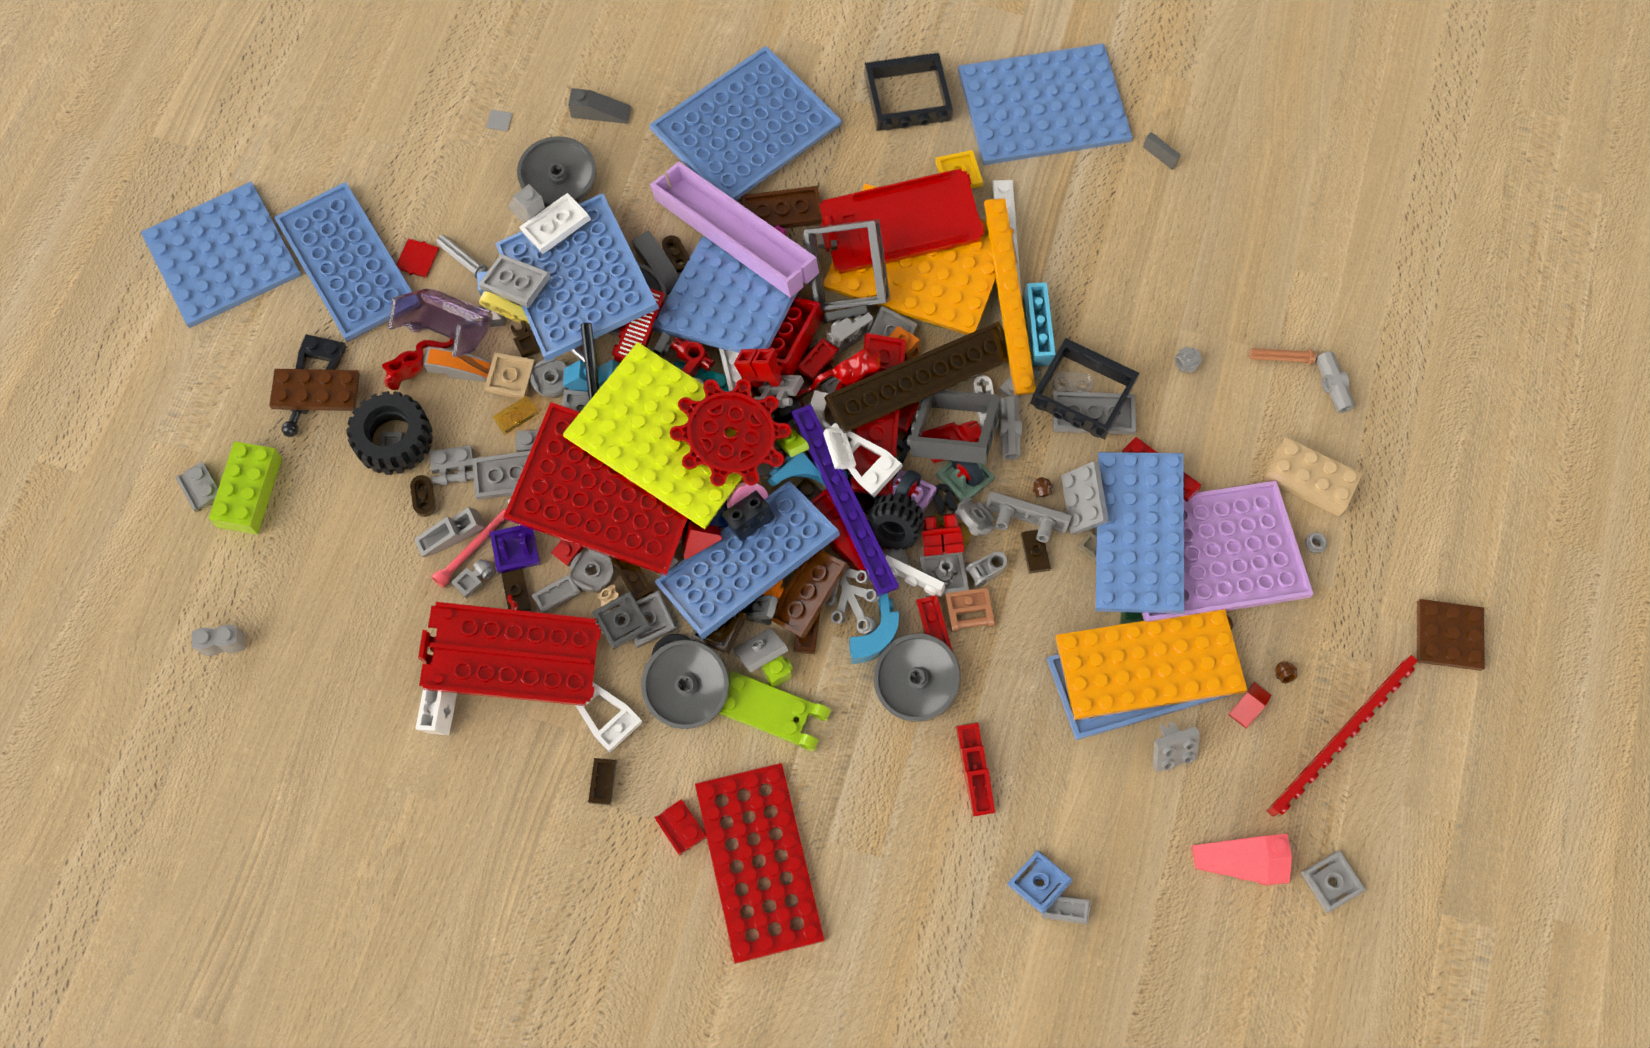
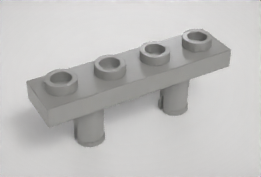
M991 491L985 506L990 511L999 513L996 528L1000 530H1007L1011 517L1039 525L1036 539L1043 543L1048 542L1051 530L1066 533L1071 519V515L1065 514L1062 511H1055L1042 505H1035Z

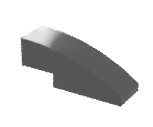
M648 230L632 240L633 249L645 265L656 272L661 278L666 294L669 295L679 275L663 249Z

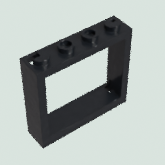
M939 52L865 63L864 77L876 131H888L895 128H908L916 125L924 126L930 123L951 121L953 108ZM930 71L936 72L944 106L882 114L874 79Z
M1065 338L1034 391L1030 404L1034 405L1038 410H1044L1052 414L1057 419H1063L1071 423L1075 428L1083 429L1092 436L1105 440L1136 384L1140 373ZM1064 357L1126 386L1106 424H1102L1043 395Z

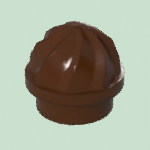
M1040 477L1034 482L1033 493L1036 494V498L1053 494V485L1049 479Z
M1288 661L1278 663L1275 668V676L1281 683H1290L1298 676L1296 666Z

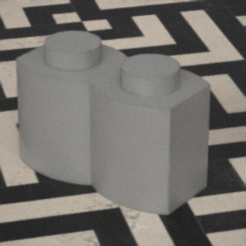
M223 625L216 629L199 628L192 632V647L200 654L206 656L217 655L223 651L226 653H237L245 649V634L233 625Z

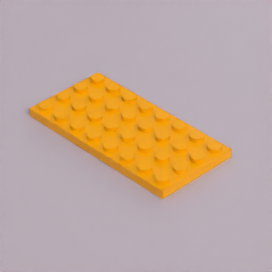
M1225 609L1150 622L1145 620L1057 634L1055 637L1074 720L1245 693L1247 691Z

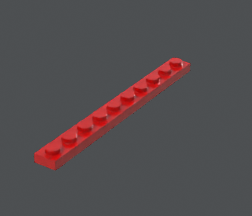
M1410 655L1401 662L1266 810L1272 817L1279 813L1283 815L1291 807L1289 802L1293 797L1297 800L1305 792L1303 786L1307 782L1309 784L1313 783L1319 776L1317 771L1321 767L1325 769L1333 761L1331 756L1334 752L1340 753L1347 745L1345 740L1349 736L1353 738L1361 730L1359 725L1363 721L1367 723L1375 715L1372 712L1375 707H1382L1388 700L1386 695L1390 691L1394 693L1402 685L1399 681L1403 677L1408 678L1415 671L1413 666L1418 661L1415 657Z

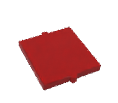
M408 238L396 266L400 271L407 272L409 275L414 274L427 278L438 254L439 247L426 244L425 241L419 242Z

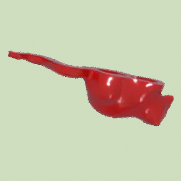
M455 332L450 334L448 342L420 341L417 343L415 351H405L395 359L383 363L382 368L387 373L384 379L385 386L391 390H399L402 381L414 378L423 370L424 348L428 346L443 349L450 348L454 345V337L457 334Z
M867 348L862 349L852 357L839 363L834 369L819 375L811 386L798 391L797 396L812 392L821 382L831 376L845 385H851L862 380L870 373H877L881 368L879 352L871 355Z

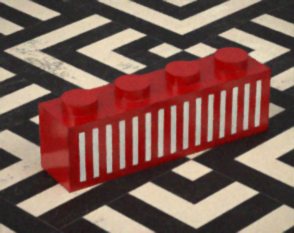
M650 288L659 309L627 323L625 327H621L619 332V338L621 339L619 344H615L612 350V356H614L615 361L621 363L637 342L647 348L654 330L652 326L664 304L665 293Z

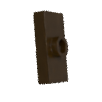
M1038 530L1021 532L1029 574L1050 571L1051 569L1046 544L1036 539Z
M523 569L501 573L508 609L511 610L508 595H512V600L517 603V610L531 611Z
M594 758L588 799L589 804L612 805L617 760Z

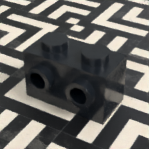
M757 490L721 514L726 525L739 541L749 537L757 529L775 518L770 505Z

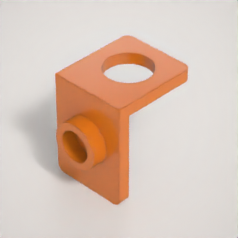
M897 326L888 336L906 340V361L916 357L921 352L920 339L900 326Z

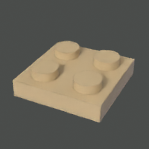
M494 353L484 387L485 392L526 399L531 381L530 375L536 364L535 360Z

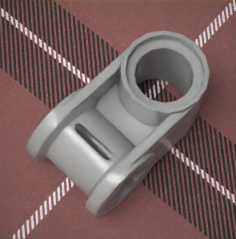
M995 551L982 559L972 562L965 568V571L970 573L975 581V587L978 588L1004 572L1007 558L1004 553ZM998 560L1002 563V566L995 567L991 562Z

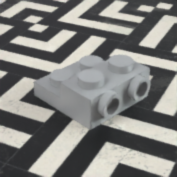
M868 312L864 316H857L852 322L848 317L842 321L839 319L832 324L831 331L827 334V341L839 349L837 354L839 355L861 340L866 333H869L874 318Z

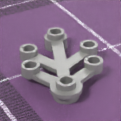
M848 567L839 581L842 592L837 611L832 613L831 620L836 624L845 622V612L849 601L858 620L856 624L857 630L862 634H871L876 629L875 620L865 616L856 595L864 597L869 602H876L879 597L875 589H864L851 585L847 577L855 578L857 582L863 584L868 583L870 578L866 571H856ZM864 573V574H865V578H864V580L862 581V580H861V575ZM839 583L831 594V601H827L825 605L833 606L836 604V593ZM871 592L874 593V597L872 599L870 598ZM838 614H840V620H839V621H837V615H838ZM865 621L866 627L863 629V623Z

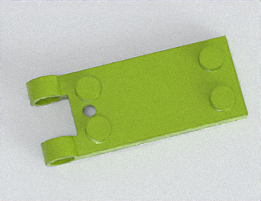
M734 671L731 672L728 699L720 711V715L809 751H815L819 740L801 732L808 715L822 721H827L831 709ZM795 717L800 719L798 723L793 721Z

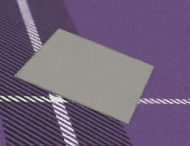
M491 110L486 128L507 131L512 113Z

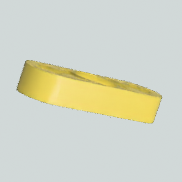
M483 292L479 300L483 307L521 324V321H524L526 326L531 328L521 306L493 293Z

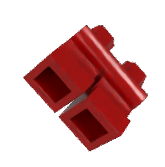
M775 348L759 350L741 349L734 365L742 379L748 380L754 387H761L765 381H768L771 387H778L782 381L780 373L783 365H778L776 361L778 353Z
M956 513L944 515V526H937L936 516L924 518V528L922 529L924 556L942 555L944 549L945 554L965 551L961 524H958Z

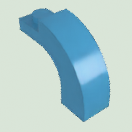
M888 593L880 596L878 599L881 621L878 628L869 635L849 638L851 664L864 663L876 659L893 642L899 623V611L890 612L893 611L892 598L888 599Z

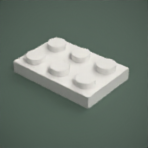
M566 193L519 228L533 245L544 254L591 219L587 212Z

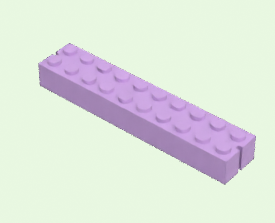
M678 161L666 171L671 189H669L664 174L650 184L656 202L791 298L802 289L803 282L807 284L819 274L817 258L681 162Z

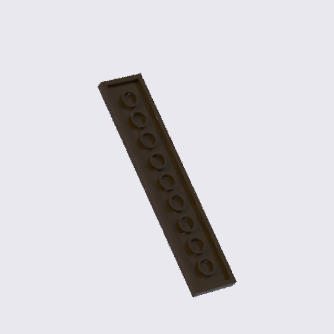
M998 321L827 394L824 399L843 433L851 432L1008 363L1009 358L1004 330Z

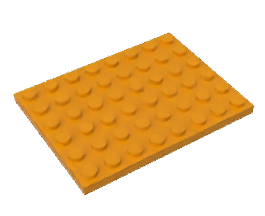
M865 183L862 191L877 187ZM980 219L985 230L983 232L984 236H980L981 242L887 263L886 271L890 301L873 305L878 307L884 306L896 313L964 335L977 331L996 281L987 221ZM1010 228L1011 237H1013L1014 229ZM832 261L823 283L825 290L850 298L877 296L873 267L840 274L839 270L835 271Z

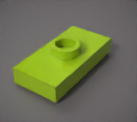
M793 429L789 437L776 440L777 445L790 457H794L809 449L807 441Z

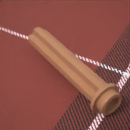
M1252 348L1249 352V358L1254 360L1305 362L1307 365L1315 363L1316 352L1312 351V349H1308V351Z

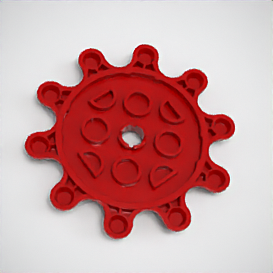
M707 380L703 385L705 392L703 400L694 401L688 397H683L678 402V408L687 415L688 421L684 425L672 427L670 437L674 441L686 442L690 446L689 453L682 459V465L688 470H692L700 465L709 467L711 470L710 481L715 487L723 486L730 474H738L748 486H754L759 482L757 467L760 464H768L772 467H779L783 464L784 457L774 448V442L778 439L789 437L792 431L791 427L786 423H776L771 418V413L779 405L778 399L772 395L762 400L754 399L750 394L751 383L748 380H738L735 388L729 392L721 390L715 380ZM732 429L736 432V436L728 438L725 431Z

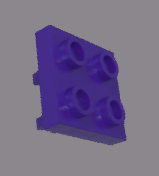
M519 525L490 532L498 574L541 565L533 529Z

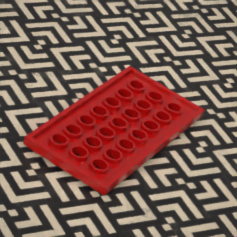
M782 763L696 783V792L734 964L825 942ZM762 785H769L772 788V792L768 796H762L759 793V788ZM747 790L750 793V798L744 802L740 801L737 798L739 791ZM720 795L728 798V803L724 807H719L715 803L716 798ZM769 806H773L777 810V814L773 818H768L764 815V810ZM745 812L754 813L755 820L752 823H745L742 820ZM730 817L733 820L732 827L728 829L722 828L720 825L722 818ZM773 828L780 829L782 837L778 840L771 839L769 836L770 830ZM752 833L760 836V842L754 846L747 842L748 836ZM735 839L738 842L737 849L734 851L727 850L725 848L726 841ZM778 850H784L787 853L788 857L784 862L775 860L774 855ZM760 855L765 858L766 862L763 867L756 868L752 864L755 856ZM734 861H740L743 864V870L740 873H733L730 870V865ZM784 872L790 873L793 877L792 882L788 885L782 884L779 880L780 875ZM761 878H767L770 880L771 885L769 889L761 890L757 886L758 881ZM740 883L748 886V892L744 896H739L735 892L736 886ZM788 895H795L798 898V904L795 907L791 908L785 904V898ZM767 900H771L776 904V909L772 913H766L762 908L763 903ZM744 906L753 908L754 913L751 918L745 919L740 915V911ZM795 917L803 920L804 925L800 930H793L790 926L791 920ZM772 923H777L781 926V932L777 936H772L768 933V927ZM749 929H756L759 933L758 939L754 942L748 941L745 937Z

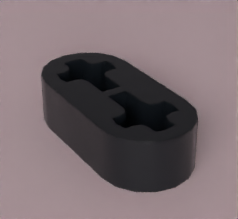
M942 483L935 486L937 491L933 496V501L940 520L945 523L944 515L946 514H943L945 506L948 507L949 512H952L951 514L955 513L957 506L951 488L947 484ZM939 490L946 493L945 501H943L941 495H938Z

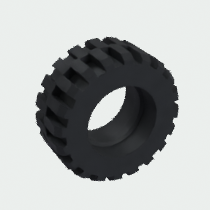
M385 391L379 396L373 394L371 399L367 401L364 399L360 402L361 406L359 408L355 407L352 411L354 416L349 417L347 423L349 427L346 429L349 438L348 442L358 459L368 469L372 468L376 473H381L383 470L385 475H392L394 471L397 474L404 473V469H413L416 462L421 463L425 459L423 454L429 453V444L433 441L431 434L433 432L432 426L421 405L414 401L411 396L407 394L403 396L401 392L396 391L393 394ZM392 420L408 423L407 432L399 442L390 446H378L372 443L375 431L382 424Z

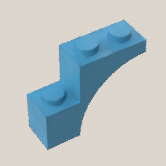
M612 359L597 367L599 389L618 367L619 362ZM579 360L564 368V387L570 390L588 391L584 361Z
M803 452L794 457L788 455L784 459L786 463L781 468L775 467L769 473L771 477L766 480L773 487L786 478L807 477L825 486L818 469ZM843 469V471H844V473H845V475H846V477H847V476L849 475V473H848L845 469Z

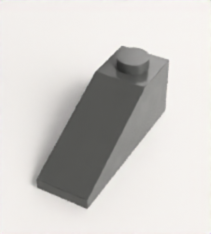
M571 88L568 103L571 118L628 124L631 110L630 105L592 90Z

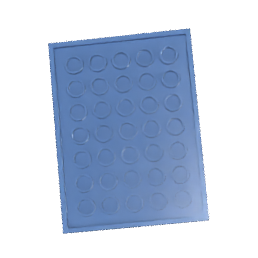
M1104 44L958 66L961 85L983 165L1132 141L1133 137Z
M764 46L652 122L650 130L686 167L736 201L841 126L842 120L767 46Z
M603 193L579 204L587 212L591 220L544 254L533 245L522 231L495 243L499 254L547 271L551 276L529 308L522 306L546 362L583 345L582 323H592L593 337L595 339L659 309Z

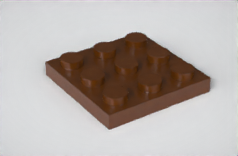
M1419 599L1417 601V663L1477 671L1484 670V607Z

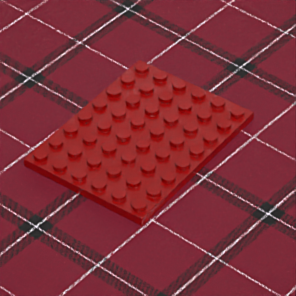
M550 402L503 518L667 576L688 518L563 437L565 430L580 412Z

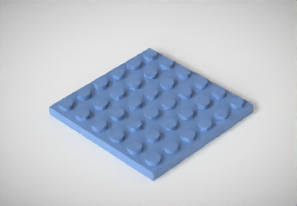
M252 181L141 231L189 328L301 276Z
M702 236L661 308L657 319H655L652 328H654L653 331L658 333L664 332L670 336L688 339L740 353L741 349H769L797 293L791 298L711 240Z

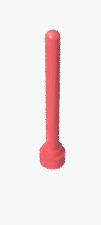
M503 509L445 569L437 570L431 576L439 586L444 588L450 582V575L490 536V532L495 531L505 520L503 516L506 509Z

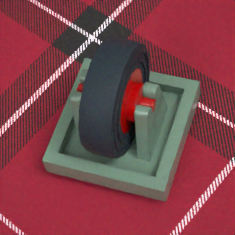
M951 460L936 472V476L942 483L947 484L951 488L952 493L960 502L967 497L973 498L995 480V476L982 463Z

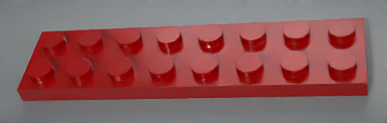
M870 333L865 334L863 349L867 348L871 355H874L876 352L880 354L881 368L877 373L904 362L906 340ZM870 373L866 375L863 379L872 376L876 373ZM900 410L855 429V434L883 448L896 458ZM861 445L853 452L856 462L855 468L861 477L881 457ZM851 474L850 486L853 492L870 494ZM894 477L881 489L877 496H887L893 492Z

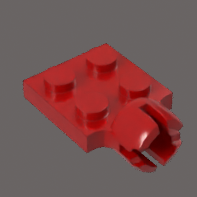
M975 420L962 423L961 425L951 422L924 431L922 437L979 442L982 429ZM930 458L933 464L943 461L942 459Z

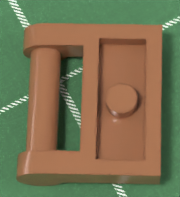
M988 587L945 594L951 632H956L962 628L987 625V627L994 626ZM981 611L985 612V617L957 620L956 616Z

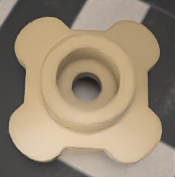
M610 585L608 588L603 589L597 596L601 600V606L620 597L616 592L615 585Z

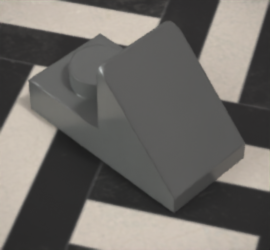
M773 595L759 596L742 609L741 612L747 615L746 620L771 625L772 621L769 619H773L778 598Z

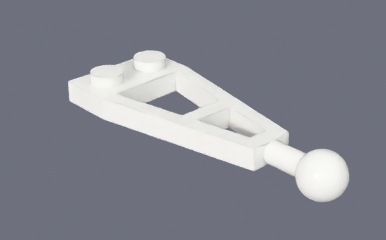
M814 410L824 431L826 429H840L836 423L832 426L824 420L825 418L821 411ZM848 432L846 435L848 439L852 440L849 443L852 453L861 445L881 456L862 477L855 467L848 469L856 481L875 497L903 465L888 451L853 432Z
M593 682L595 688L591 701L599 695L621 711L603 728L598 730L585 710V706H575L594 737L611 753L643 722L625 703Z

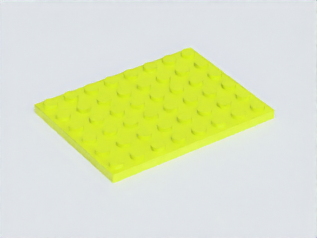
M637 342L565 430L563 437L706 529L743 478L738 474H730L723 486L715 487L710 481L711 470L709 467L700 465L692 470L683 467L682 459L689 453L690 446L686 442L674 441L670 437V430L672 427L684 425L688 421L687 415L678 408L679 400L683 397H688L694 401L703 400L705 398L703 384ZM732 429L725 431L728 438L736 436V432Z

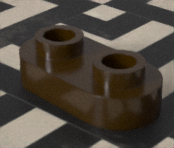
M667 236L662 241V249L675 270L682 272L690 257L677 236Z
M418 475L410 483L413 509L419 516L427 517L433 514L436 508L433 484L427 476ZM421 486H426L424 490H419ZM424 505H428L427 509H422Z

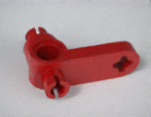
M678 337L674 339L676 342H672L670 348L677 352L678 358L685 361L686 365L682 371L694 378L701 367L709 372L714 366L715 360L708 357L709 353L704 350L700 343L691 342L688 339L682 341ZM694 353L699 355L695 358L690 357Z

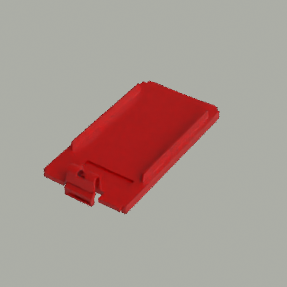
M962 168L822 200V203L819 204L823 220L820 227L879 219L885 264L981 242L980 236H984L983 232H985L983 222L979 219L971 190L970 176L966 171L962 172ZM868 227L822 233L826 252L830 251L831 241L836 240L838 250L830 251L835 271L839 270V273L843 274L873 267Z
M436 602L435 606L431 605L428 628L437 629L436 637L431 636L430 632L422 629L418 659L422 660L423 663L419 686L423 687V690L586 706V702H591V698L594 696L595 686H593L597 643L600 640L601 629H599V624H595L596 619ZM429 648L433 655L428 654Z

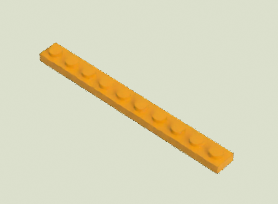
M986 199L984 206L1014 396L1029 395L1034 393L1036 386L1006 199Z

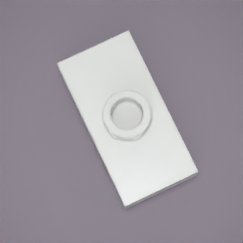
M826 429L823 434L835 469H853L856 466V462L846 433L844 434L841 429Z

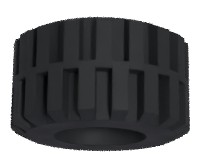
M892 493L887 496L883 495L875 501L867 521L880 546L883 545L887 549L893 548L898 551L900 548L906 550L908 547L914 546L924 523V513L921 512L922 508L917 506L916 501H911L910 497H903L897 493L896 495Z

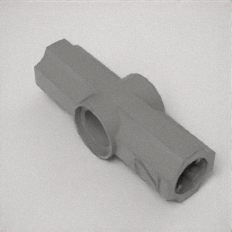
M1328 351L1317 356L1316 362L1322 374V387L1326 393L1330 394L1337 413L1341 414L1353 409L1355 403L1348 389L1349 378L1344 371H1341L1334 352Z
M1007 396L1001 398L999 437H1001L1002 443L1001 455L1006 460H1015L1020 458L1022 421L1019 419V399L1014 396Z

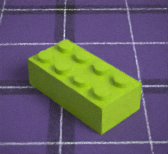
M233 442L208 518L217 528L258 535L282 461L281 455L275 448Z

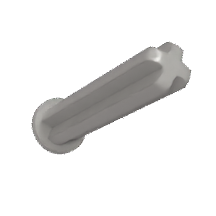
M440 235L436 239L437 244L469 269L475 278H477L478 272L488 271L486 265L478 263L445 235Z

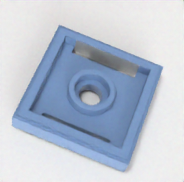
M1037 850L1008 882V886L1043 915L1073 880ZM1030 868H1033V869L1026 875V877L1023 878V876L1027 873V871H1028ZM1039 879H1042L1045 882L1044 885L1041 887L1036 885V882Z

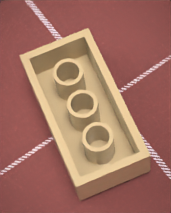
M1285 437L1278 446L1262 480L1266 482L1277 481L1280 489L1339 517L1347 509L1362 473Z

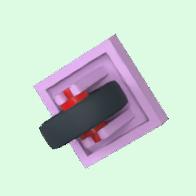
M900 469L893 481L892 494L896 495L897 493L903 497H910L911 501H916L917 506L922 508L921 512L925 511L937 491V487L921 480V475L914 470L905 472Z

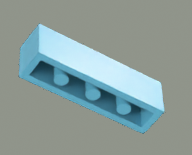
M1047 282L1027 283L1024 292V303L1032 366H1049L1056 354Z

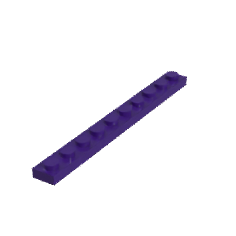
M810 404L792 411V417L802 438L808 443L811 457L878 597L899 589L894 574L843 469H835L823 434L824 430L812 405Z

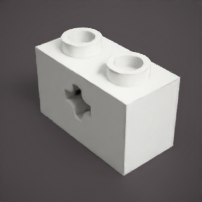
M423 690L416 730L429 734L449 735L457 693Z

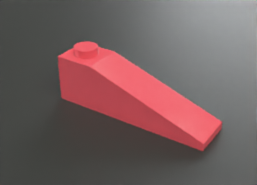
M1288 834L1259 836L1192 846L1195 869L1258 882V884L1262 885L1290 883L1292 854Z

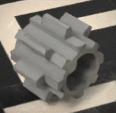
M1188 346L1180 349V353L1175 357L1176 366L1182 372L1187 371L1188 373L1197 370V367L1202 363L1198 350L1195 348L1189 349Z

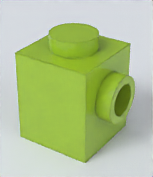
M781 655L761 666V669L770 686L775 688L791 679L793 667L788 658L783 659Z

